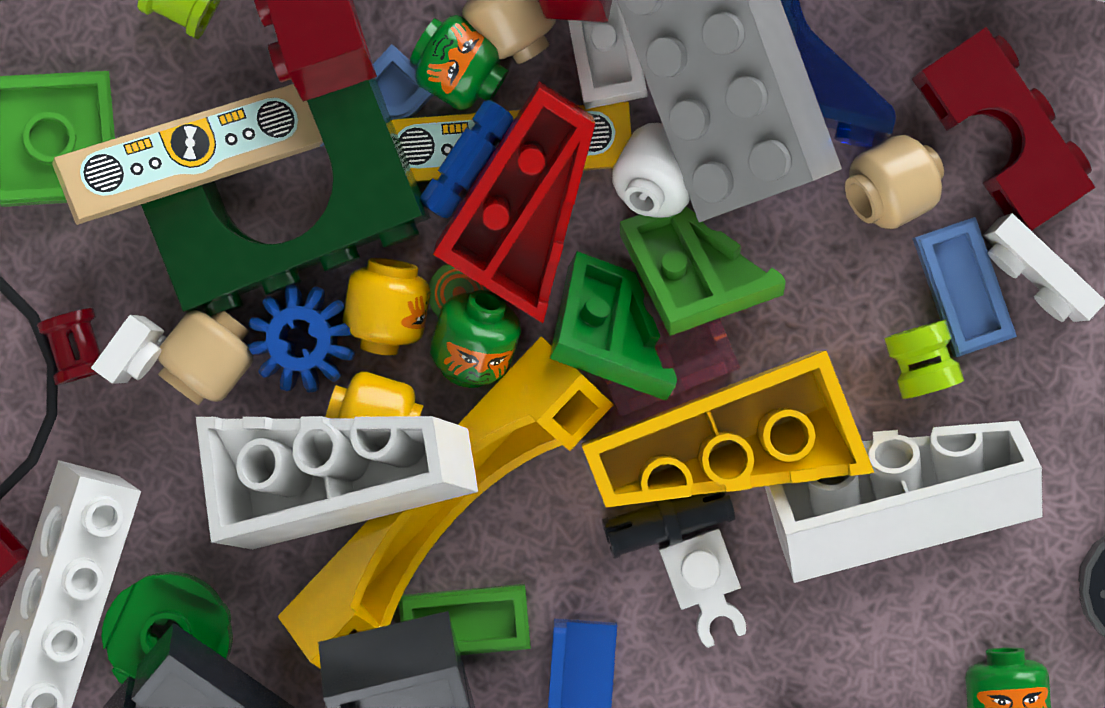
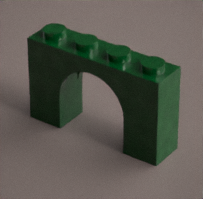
M375 78L307 100L329 155L333 173L331 196L324 213L314 226L301 236L277 244H265L251 238L239 229L230 218L215 181L141 204L183 312L201 311L204 309L205 314L210 317L222 311L228 313L243 306L240 298L241 294L259 287H263L266 295L274 294L285 290L287 286L297 285L302 282L298 273L301 270L321 263L325 272L360 259L358 247L380 239L383 248L419 235L416 224L431 217L427 208L420 201V189Z

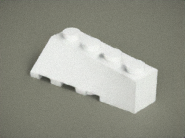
M323 416L301 417L300 419L196 417L211 543L253 550L478 492L468 428L433 416L355 417L354 419L327 418Z
M1019 421L933 427L931 435L908 438L907 436L898 435V430L873 432V440L862 442L874 473L765 486L779 542L794 583L1042 517V467Z

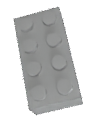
M617 0L675 160L681 170L683 181L698 222L804 185L842 169L781 0Z

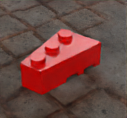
M538 81L439 236L434 248L433 255L541 323H544L551 289L557 266L560 262L569 220L595 128L593 115Z

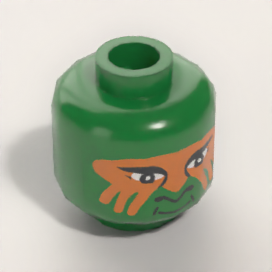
M452 15L443 22L434 18L421 35L410 57V62L417 66L415 72L416 83L424 90L459 110L470 108L479 97L485 101H492L509 72L508 69L500 65L501 59H499L496 47L460 15Z
M477 290L472 293H462L453 296L441 308L431 339L430 355L443 376L458 386L478 388L500 380L510 368L521 336V322L513 309L493 292Z
M1002 647L986 650V661L978 662L970 666L966 671L967 708H1051L1047 668L1039 662L1026 660L1025 649Z

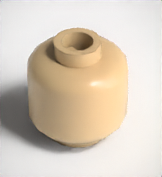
M468 0L462 10L463 18L496 47L499 59L513 56L517 64L524 63L535 57L550 45L545 34L556 23V19L545 18L538 0Z
M907 135L891 137L860 153L851 163L849 178L845 182V191L849 204L855 214L868 224L874 223L884 229L898 228L932 210L940 201L942 192L941 179L944 176L943 163L937 152L930 146L922 145L918 140Z
M199 310L189 311L181 318L159 346L162 351L158 360L164 367L158 375L197 405L204 398L213 402L222 401L253 362V354L249 351V347L242 342L249 330L225 311L212 317Z

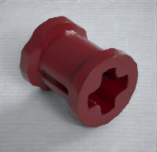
M93 308L68 312L37 324L39 333L45 334L48 337L58 372L53 376L55 385L74 382L98 374L91 369L101 355L91 325V321L96 318ZM70 333L74 335L80 354L79 360L75 358L69 339Z

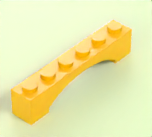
M542 336L458 424L468 428L478 492L368 520L277 616L312 664L321 669L318 642L390 625L406 587L427 553L452 522L476 498L506 474L546 451L562 445L571 451L614 405L576 368L550 359L552 346Z

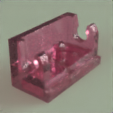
M720 318L669 336L663 323L656 325L661 337L656 343L655 349L663 369L673 368L677 376L676 386L669 397L740 369ZM604 379L620 417L662 400Z

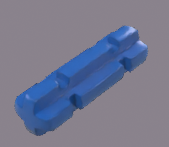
M486 100L482 103L472 118L475 125L471 130L468 128L464 130L438 169L441 173L437 181L432 178L421 195V203L442 218H448L452 215L462 200L458 195L462 189L468 191L496 149L492 144L496 138L499 140L503 138L513 122L511 113L493 101Z

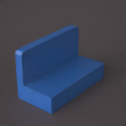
M554 618L548 708L612 707L617 623Z

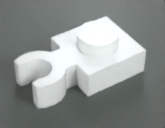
M129 315L91 369L112 384L128 383L131 377L140 380L157 361L162 351L159 346L166 339L163 335L165 331L145 316Z
M718 527L682 539L681 543L658 548L681 610L699 604L701 612L697 618L696 628L701 641L707 648L714 646V640L709 628L711 622L716 617L725 616L730 618L737 635L746 634L744 617L734 605L727 603L724 594L741 587Z

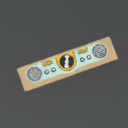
M294 84L54 157L52 165L75 223L79 225L318 148L323 143L308 102L302 101Z

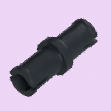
M724 491L655 501L653 505L612 518L602 519L603 529L607 542L611 545L610 551L613 558H618L622 554L666 540L670 546L682 542V535L725 521H734L735 512L730 495L725 496L727 492Z

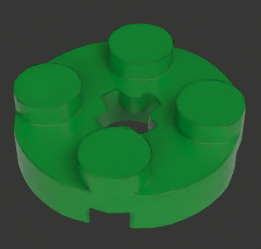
M182 572L155 573L147 575L121 591L114 599L104 618L101 637L103 649H107L108 659L114 667L111 670L121 685L129 675L135 679L137 666L159 641L160 638L151 633L153 625L164 626L169 620L177 622L180 628L228 660L233 643L231 614L227 605L223 603L218 593L209 584L195 576Z

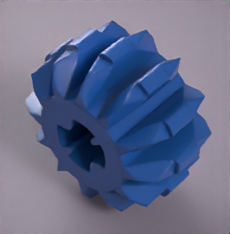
M290 285L285 290L288 308L285 309L280 301L272 296H267L263 299L262 303L265 309L274 318L271 322L262 318L252 317L250 319L249 327L256 331L266 332V341L252 342L248 344L251 354L269 352L271 355L258 370L262 377H270L281 367H284L280 378L281 390L291 391L296 385L299 372L301 371L303 386L308 393L316 392L319 390L320 383L317 368L320 369L326 378L336 382L342 377L339 368L330 361V358L336 356L342 360H353L356 352L353 349L337 345V337L352 336L350 328L345 323L334 326L332 321L343 314L345 304L340 300H336L321 312L320 309L325 299V290L323 288L314 286L309 292L304 306L302 293L298 286ZM305 320L310 323L308 334L317 338V345L314 350L303 349L304 357H299L294 354L296 344L287 340V336L291 328L301 329L300 321Z

